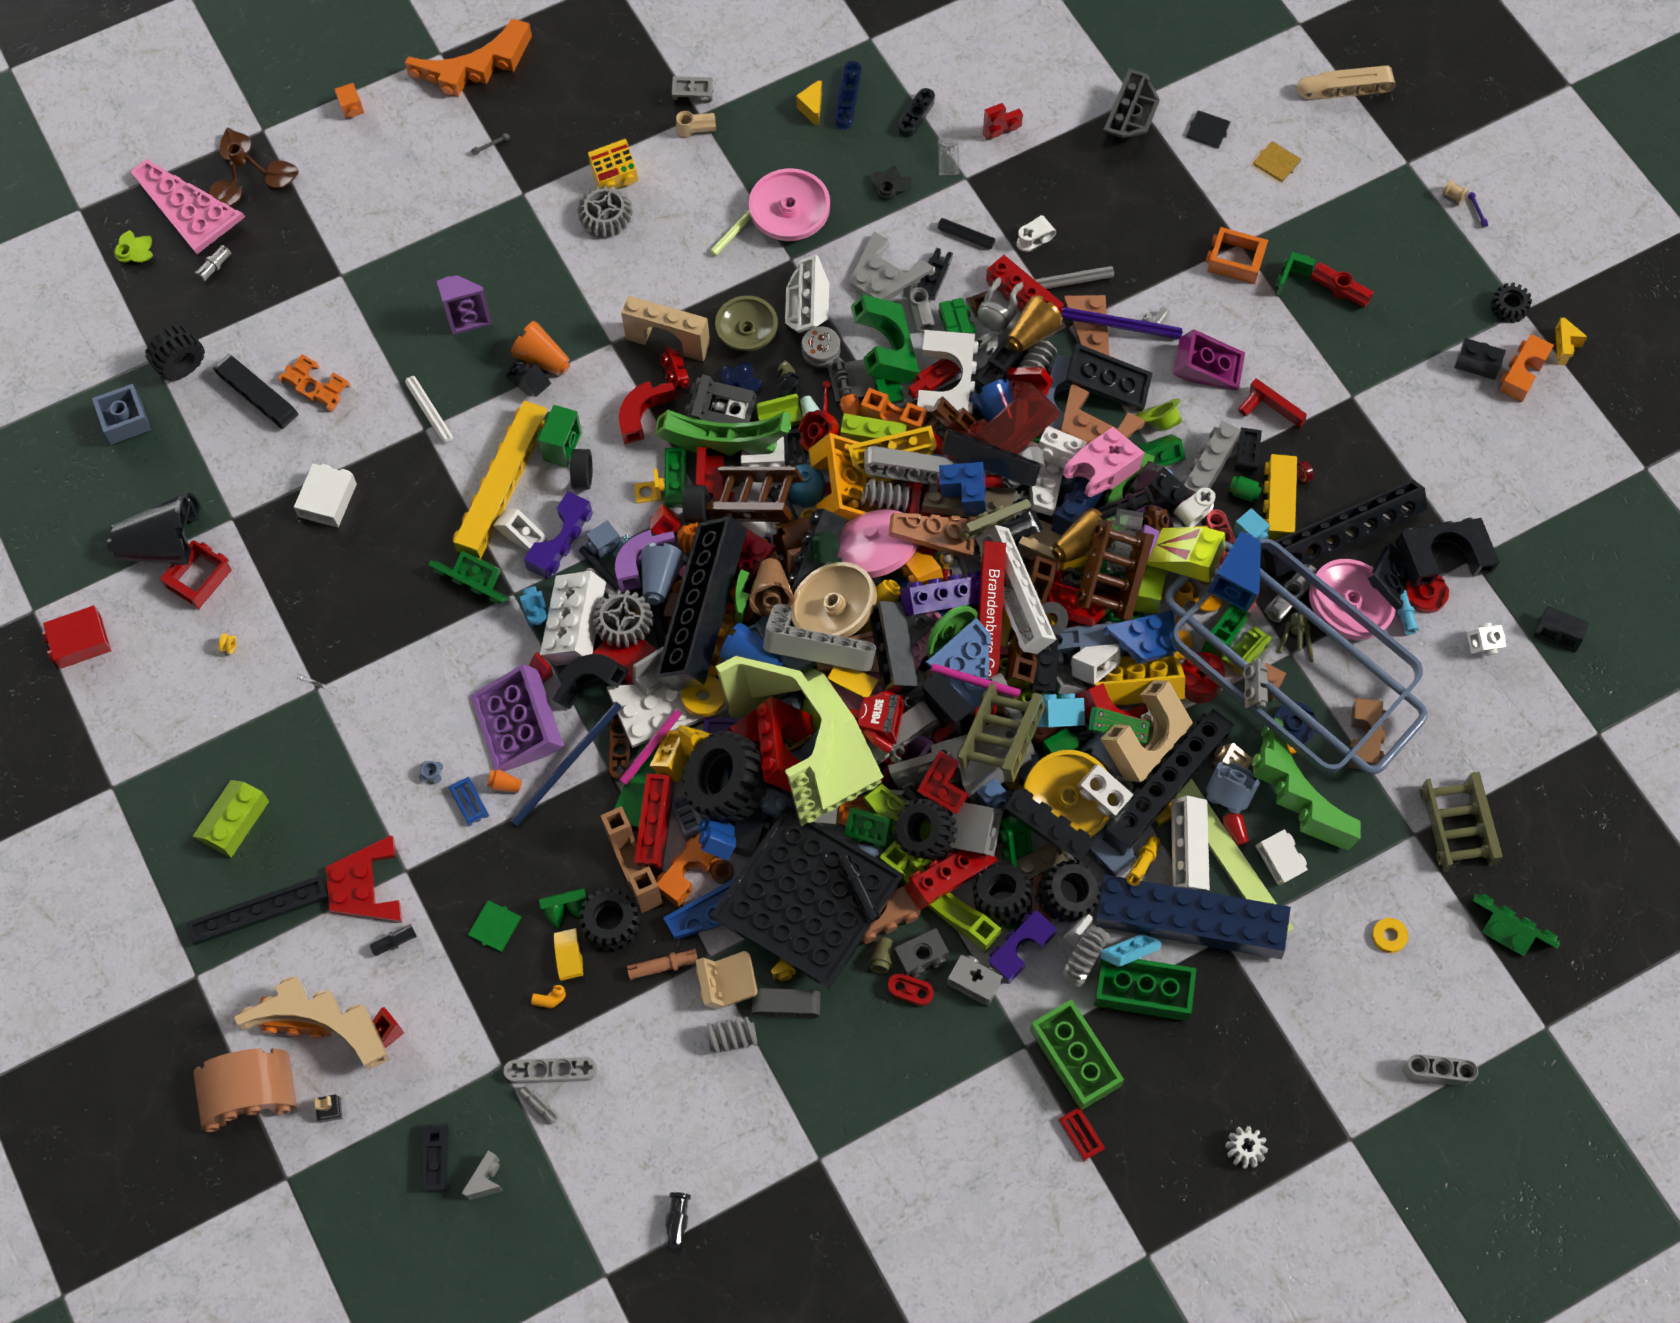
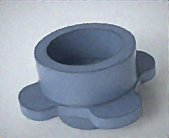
M424 761L421 764L422 774L419 776L420 781L423 783L427 781L439 783L442 779L440 776L443 769L442 763Z

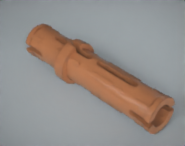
M696 949L677 954L672 952L669 956L627 965L629 978L633 980L672 969L677 971L680 967L696 964V960H698Z

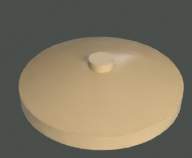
M849 562L827 564L810 573L797 587L794 593V603L790 606L792 608L791 619L797 628L848 638L860 630L871 617L877 601L876 586L870 575L856 564Z

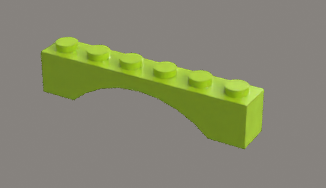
M894 841L880 856V861L903 873L904 879L900 884L905 886L910 882L909 877L919 870L923 873L926 870L914 856L903 852L900 849L901 845H897L896 841ZM951 893L928 905L930 909L983 953H986L1000 937L1001 928L986 915L968 906Z

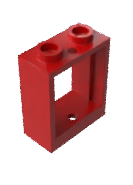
M192 540L189 544L192 550L188 565L172 564L160 577V580L166 589L197 609H200L232 569L228 564L229 559L221 553L216 554L212 552V549L204 542L200 544ZM201 556L217 568L196 592L178 580L195 560Z

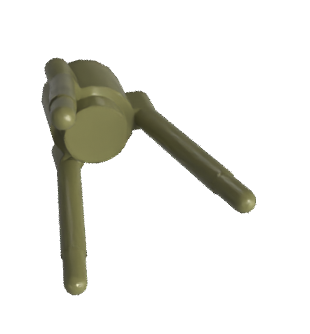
M1293 613L1290 615V622L1285 623V631L1278 653H1282L1290 631L1292 634L1297 635L1298 651H1301L1302 636L1305 633L1309 661L1313 662L1308 619L1301 613Z

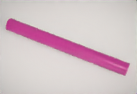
M932 664L930 672L937 673L939 671L943 676L988 689L990 683H995L996 690L999 693L1018 698L1020 695V689L938 664Z
M674 709L620 778L622 783L625 785L629 783L680 718L681 712Z

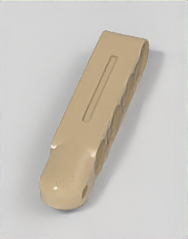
M1377 66L1328 71L1316 76L1303 77L1298 81L1296 90L1302 98L1307 100L1318 98L1330 99L1387 93L1392 91L1396 84L1391 67Z

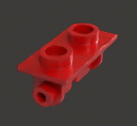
M667 346L660 357L661 365L666 372L667 383L673 382L675 389L677 386L686 388L690 382L686 369H678L684 367L681 353L677 349L670 350V347Z

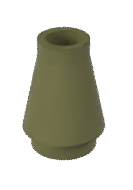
M886 937L879 938L869 961L870 969L873 972L886 974L892 968L893 941Z

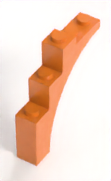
M511 18L505 29L494 40L484 47L460 57L444 60H422L408 57L405 61L408 75L416 79L427 80L433 84H439L440 90L444 94L459 97L468 79L476 83L487 84L495 67L514 72L532 37L530 23Z

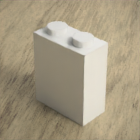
M312 464L294 505L298 517L339 527L357 485L353 474L345 469H333L326 464Z

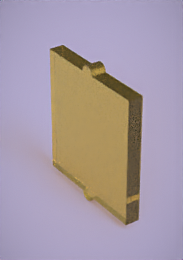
M1272 141L1265 150H1261L1259 157L1253 162V165L1278 181L1283 182L1290 173L1294 172V168L1299 164L1301 158Z

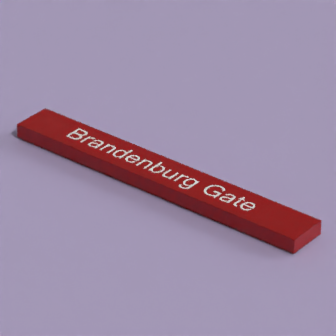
M983 541L978 610V620L991 634V644H989V676H987V680L999 674L1006 543ZM995 704L990 713L992 715L997 713V705ZM980 706L974 710L975 717L978 713Z

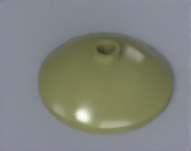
M739 296L727 301L719 309L716 315L715 327L717 335L728 347L739 351H753L764 347L774 338L777 332L778 319L774 308L767 301L755 296Z

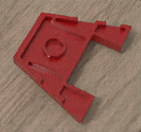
M1055 571L1047 602L1061 604L1068 613V620L1082 625L1094 626L1111 610L1093 603L1090 604L1089 608L1075 606L1076 593L1079 589L1059 584L1063 571ZM1093 593L1094 595L1117 601L1119 596L1116 594L1104 593V595Z
M393 835L326 866L329 910L331 913L371 917L376 920H391L396 923L402 922L399 900L376 904L372 862L396 858Z

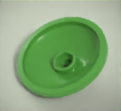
M967 605L955 607L938 619L927 641L928 659L974 618L978 619L979 616L975 609Z

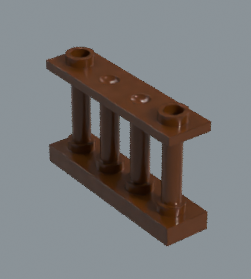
M728 466L718 468V471L725 480V484L719 501L707 502L705 510L712 520L731 516L737 522H791L792 513L785 504L791 483H803L804 480L796 467ZM734 482H744L739 500L737 502H728ZM753 482H763L758 500L756 502H747ZM772 483H782L777 501L774 503L766 502Z
M1098 520V524L1094 528V538L1080 589L1076 593L1075 606L1089 608L1090 604L1093 603L1114 610L1113 618L1129 621L1133 616L1155 535L1136 532L1133 537L1111 530L1112 521ZM1108 538L1131 545L1132 549L1129 558L1105 551ZM1102 560L1124 566L1126 571L1123 580L1099 573ZM1096 582L1120 588L1118 600L1114 601L1094 595Z

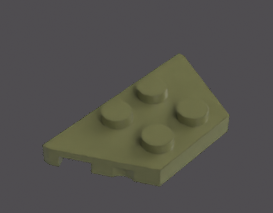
M1028 499L1006 508L1001 505L993 509L991 514L984 512L978 515L976 520L965 524L958 536L962 543L984 534L994 525L1001 526L1014 518L1016 513L1027 510L1032 506Z

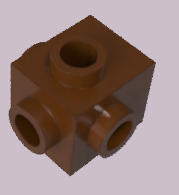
M1146 506L1145 511L1133 512L1134 533L1141 532L1144 525H1148L1160 532L1162 528H1168L1169 517L1167 509L1158 510V506Z

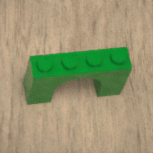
M862 294L851 305L854 322L879 330L885 335L892 347L891 350L875 346L863 357L867 374L908 384L920 372L902 304Z

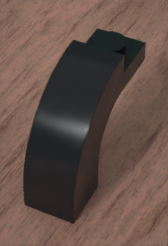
M588 654L579 657L560 673L559 677L564 681L557 689L552 700L571 709L582 690L589 683L596 680H604L618 688L629 669L610 657L601 654Z

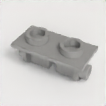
M1257 659L1244 666L1245 708L1256 704L1257 708L1263 709L1268 704L1267 688L1261 687V685H1267V668L1264 663H1260V659Z

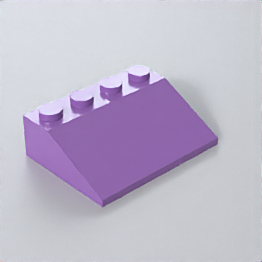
M522 664L471 695L496 771L500 769L505 772L545 758L564 747L538 669Z

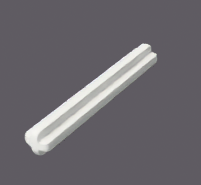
M410 376L407 378L405 383L441 441L445 444L452 441V434L416 377Z

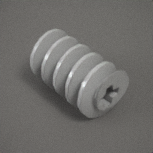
M1042 339L1028 349L1019 368H1048L1049 362L1053 360V355L1057 352L1056 348L1046 339Z
M871 478L864 486L861 505H864L868 499L870 507L876 501L879 509L885 503L886 509L889 510L893 505L894 510L898 511L902 507L903 513H905L909 501V488L905 486L901 490L900 485L896 484L892 489V484L889 482L884 487L883 481L880 480L875 484V480Z
M748 1017L744 1018L743 1024L736 1018L734 1026L731 1025L729 1020H726L724 1028L720 1022H716L715 1029L712 1028L710 1023L707 1024L710 1051L711 1047H714L717 1053L720 1052L721 1045H723L726 1051H729L730 1043L733 1044L735 1049H738L739 1042H742L746 1048L748 1047L749 1040L752 1041L754 1046H757L754 1020L751 1023Z

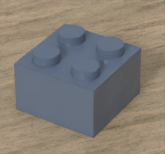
M133 384L92 398L103 432L111 445L152 430L141 398Z

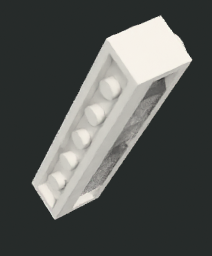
M994 525L976 539L980 547L979 551L982 555L983 541L1006 543L1003 608L1009 616L1010 625L1017 635L1020 648L1024 652L1038 654L1056 641V637L1009 528Z

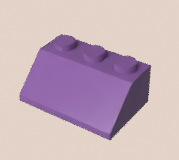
M458 275L437 280L452 335L492 324L482 286Z

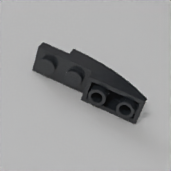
M1006 337L988 358L987 364L977 375L975 381L984 387L994 381L1003 379L1008 369L1012 368L1020 360L1026 350L1023 352L1012 351L1008 346Z

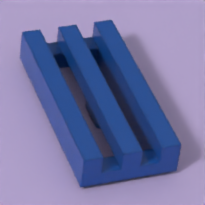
M469 776L449 786L468 826L473 825L475 821H481L483 817H489ZM468 784L482 812L477 813L463 785ZM455 789H460L473 814L472 817H469Z

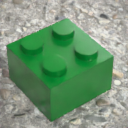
M553 404L551 411L547 412L544 428L540 429L537 435L543 461L568 467L572 450L576 448L582 434L578 411Z

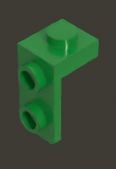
M1292 252L1290 259L1285 258L1281 269L1284 271V274H1279L1275 284L1278 287L1276 295H1281L1290 271L1310 277L1316 259Z

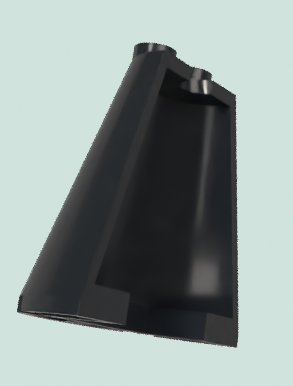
M184 492L125 520L112 524L111 538L107 539L108 550L113 551L116 560L188 565L192 549L184 533L187 519L189 521H197L199 518L201 505L194 494Z

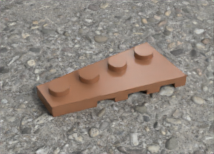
M893 513L890 516L888 536L970 559L974 554L975 538L962 543L958 534L965 524L976 520V517L960 518V516L940 517V515L921 516L920 514Z

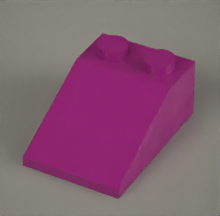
M1193 329L1179 338L1173 375L1193 383L1238 390L1245 352Z

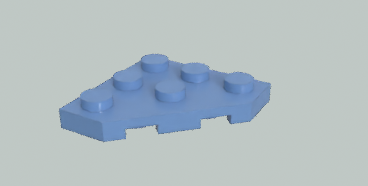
M974 618L925 663L930 669L934 663L987 679V676H989V644H991V634L977 618ZM944 676L974 710L981 705L982 694L988 689Z

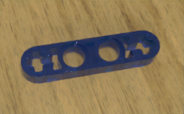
M856 61L847 62L843 69L835 112V125L840 129H848L853 123L861 80V65ZM851 70H855L853 77H850ZM848 84H852L855 86V88L852 90H847L845 86ZM844 100H849L852 102V104L849 106H844L842 102ZM843 113H846L845 121H842Z

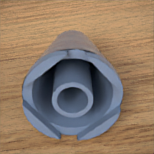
M650 543L643 547L641 553L643 597L650 605L662 604L665 601L679 574V570L684 565V554L680 549L671 544L664 543V546H656L657 543Z

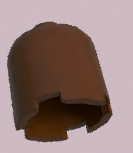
M809 517L773 525V529H776L777 534H773L774 546L777 555L782 554L784 560L781 563L783 566H787L788 550L802 547L801 539L810 527Z

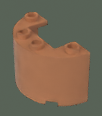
M262 1048L248 1049L207 1060L204 1062L202 1069L201 1066L196 1067L193 1073L201 1130L214 1132L219 1130V1127L225 1126L226 1121L237 1119L238 1115L246 1113L247 1115H256L261 1113V1110L267 1108L277 1115L288 1114L291 1112V1109L297 1108L289 1053L273 1048L270 1050L271 1053H265L262 1051Z

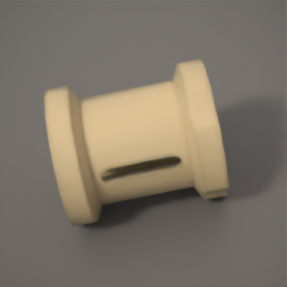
M1450 180L1444 188L1442 196H1448L1461 205L1469 192V188L1466 187L1464 189L1456 185L1453 180Z

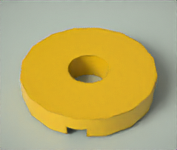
M707 675L704 686L681 690L682 704L691 715L710 717L717 714L724 706L725 697L721 683L713 676ZM705 692L709 694V698L701 700L697 695Z

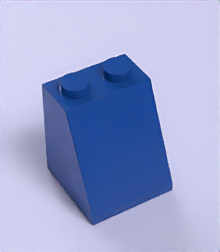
M1240 531L1208 592L1248 612L1260 591L1261 541L1249 533Z

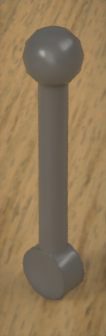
M504 133L502 137L479 148H472L471 152L476 156L480 151L503 140L508 141L509 135Z

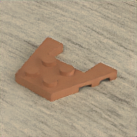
M1072 384L1061 431L1086 441L1087 445L1113 426L1080 410L1088 398L1089 392ZM1128 412L1119 428L1115 429L1129 439L1135 431L1143 428L1145 420Z

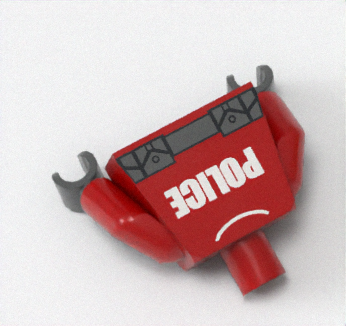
M884 690L870 697H865L861 710L849 709L867 741L883 752L890 753L889 758L892 762L898 763L902 760L901 757L896 755V752L903 755L905 753L902 746L894 748L893 744L897 743L903 713L912 708V706H909L914 702L911 696L903 699L901 695Z

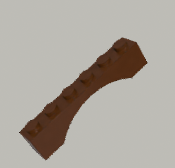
M1035 556L1027 564L1026 570L1042 605L1046 602L1053 584L1057 562ZM1013 631L1004 678L1008 686L1025 691L1034 683L1037 658L1036 654L1024 652L1020 648L1017 635Z

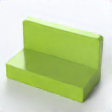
M797 394L756 404L758 421L774 417L785 411L791 414V427L800 425L802 415L798 405Z

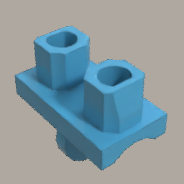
M535 586L524 589V595L520 596L528 626H540L543 622H547L548 617L542 591L537 592Z

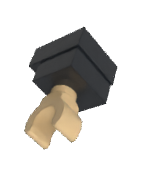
M335 1094L318 1097V1099L314 1098L318 1123L343 1119L341 1098Z

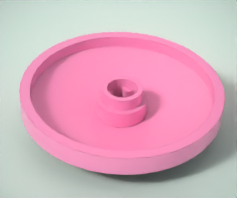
M800 169L776 170L762 177L753 187L749 197L750 216L755 226L771 238L782 241L801 240L815 234L826 223L830 213V196L824 183L807 171Z
M890 509L875 510L857 516L844 525L834 550L833 558L835 563L849 562L862 567L871 578L889 574L903 566L913 556L918 544L888 536L890 516L893 513L902 512Z
M1338 559L1325 564L1316 573L1318 577L1381 629L1385 630L1390 625L1395 615V609L1378 590L1371 586L1368 577L1373 567L1353 559ZM1310 584L1309 599L1314 613L1340 635L1351 640H1368L1375 637Z

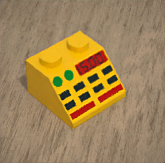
M626 139L588 152L592 177L600 189H603L605 185L608 189L612 186L618 189L638 181L637 169Z

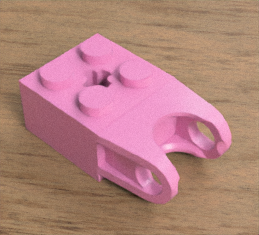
M1112 427L1084 446L1066 464L1062 475L1067 479L1077 476L1087 478L1090 482L1087 484L1084 493L1088 497H1093L1107 489H1113L1140 470L1145 452Z

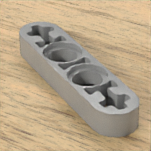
M588 1057L511 1060L504 1067L505 1077L514 1084L589 1081L595 1078L598 1071L594 1060ZM560 1064L569 1066V1072L565 1076H559L556 1073V1068ZM572 1064H576L577 1069L584 1068L585 1064H589L590 1068L593 1069L589 1070L586 1075H584L582 1070H575L577 1075L573 1076L574 1069ZM528 1065L527 1071L529 1077H526L525 1072L517 1073V1077H513L512 1074L509 1073V1071H513L515 1066H517V1068L520 1071H526L525 1066ZM537 1065L545 1067V1073L541 1077H535L532 1074L533 1068Z

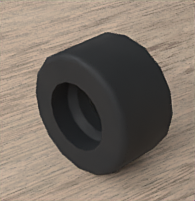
M685 486L683 492V516L685 523L695 524L696 522L708 521L709 514L705 510L707 502H710L707 486Z

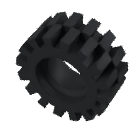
M1508 283L1504 284V286L1501 285L1496 290L1491 301V310H1494L1493 315H1499L1497 319L1500 321L1504 318L1505 323H1508L1509 320H1511V323H1515L1516 319L1520 322L1522 318L1526 317L1532 303V299H1530L1531 294L1527 293L1528 289L1524 288L1522 290V285L1518 284V287H1515V283H1511L1510 286ZM1504 299L1515 300L1519 306L1510 307L1505 304Z

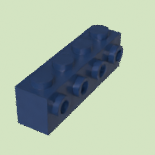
M1085 477L1082 480L1078 479L1073 487V492L1066 494L1062 506L1055 508L1052 514L1054 521L1051 531L1062 536L1085 511L1090 508L1095 509L1108 489L1093 497H1088L1084 492L1090 481Z

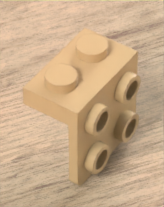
M743 951L718 961H712L704 957L696 960V976L700 981V997L704 1005L721 1009L757 995L758 991L749 952Z

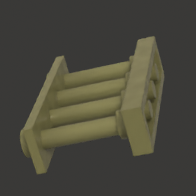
M990 683L988 690H985L982 694L981 706L964 745L958 749L957 759L960 762L961 770L966 771L971 760L999 767L1003 771L1005 781L1014 783L1045 709L1043 695L1034 693L1031 701H1018L998 696L995 683ZM995 704L1024 711L1025 715L1023 719L1017 721L990 713ZM986 723L1017 730L1015 738L1011 740L982 732ZM979 741L1007 748L1009 752L1007 757L1002 759L974 752Z
M1480 772L1470 773L1464 784L1433 788L1431 778L1426 779L1420 788V797L1426 804L1438 850L1436 853L1437 862L1439 865H1442L1443 872L1449 871L1453 865L1452 861L1478 857L1487 859L1488 866L1497 865L1503 856ZM1466 793L1471 800L1470 805L1438 809L1436 797ZM1467 814L1475 816L1476 826L1444 831L1441 818ZM1475 835L1481 837V848L1454 852L1449 850L1447 839Z

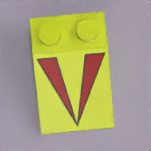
M1206 527L1162 528L1148 558L1147 565L1210 583L1225 550V533Z

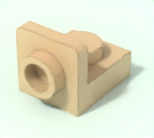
M1234 743L1221 745L1216 749L1212 764L1217 766L1219 762H1224L1223 765L1229 766L1231 762L1247 769L1253 758Z

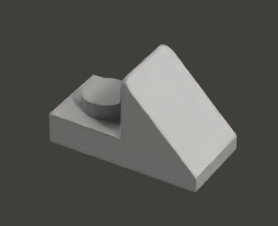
M490 1151L486 1153L462 1192L465 1198L473 1200L503 1191L499 1185L488 1180L499 1169L500 1164L498 1162L500 1160L497 1155Z

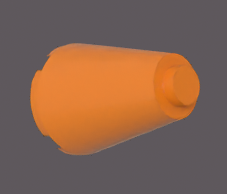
M532 321L525 327L524 331L526 332L522 337L519 335L510 352L511 355L526 363L537 364L540 369L557 376L561 373L564 375L570 367L568 363L570 359L538 323Z

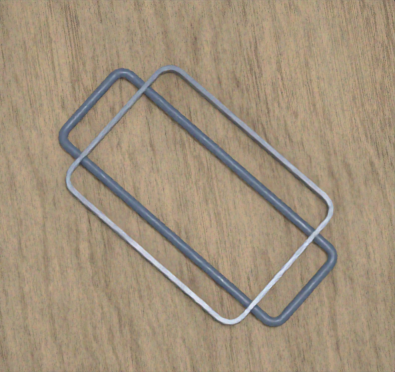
M1259 539L1261 541V548L1269 549L1402 658L1412 667L1415 676L1408 688H1404L1260 568L1261 581L1399 694L1400 697L1351 750L1268 679L1267 685H1261L1263 688H1267V691L1345 756L1343 761L1335 765L1322 761L1266 712L1257 708L1256 704L1246 709L1315 768L1324 773L1338 772L1349 760L1367 774L1381 773L1428 719L1426 706L1410 693L1423 676L1421 662L1281 545L1272 539ZM1225 541V551L1229 553L1233 545ZM1181 575L1165 593L1166 605L1181 618L1172 632L1171 640L1173 646L1245 708L1244 694L1187 647L1179 638V629L1187 623L1243 671L1244 666L1249 664L1193 617L1194 613L1212 596V593L1207 591L1188 612L1174 601V595L1191 578ZM1405 699L1417 709L1419 713L1418 718L1376 765L1367 764L1356 752L1402 700Z

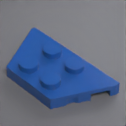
M1172 610L1108 625L1103 630L1106 636L1109 634L1114 636L1120 642L1118 646L1128 652L1139 664L1169 657L1177 652L1171 640L1172 632L1175 628L1174 612Z

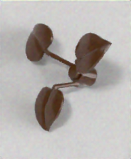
M227 127L222 136L219 151L224 160L231 161L229 164L232 170L233 181L231 183L229 180H220L214 183L209 191V195L213 196V198L224 202L229 207L240 200L243 191L240 186L236 185L235 166H243L247 160L261 173L266 175L265 182L271 188H283L296 178L299 173L298 168L287 161L278 160L271 162L268 165V171L261 168L247 154L252 147L251 139L247 135Z

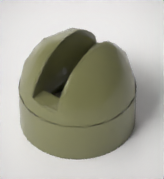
M786 360L778 366L777 372L779 375H784L788 372L796 373Z

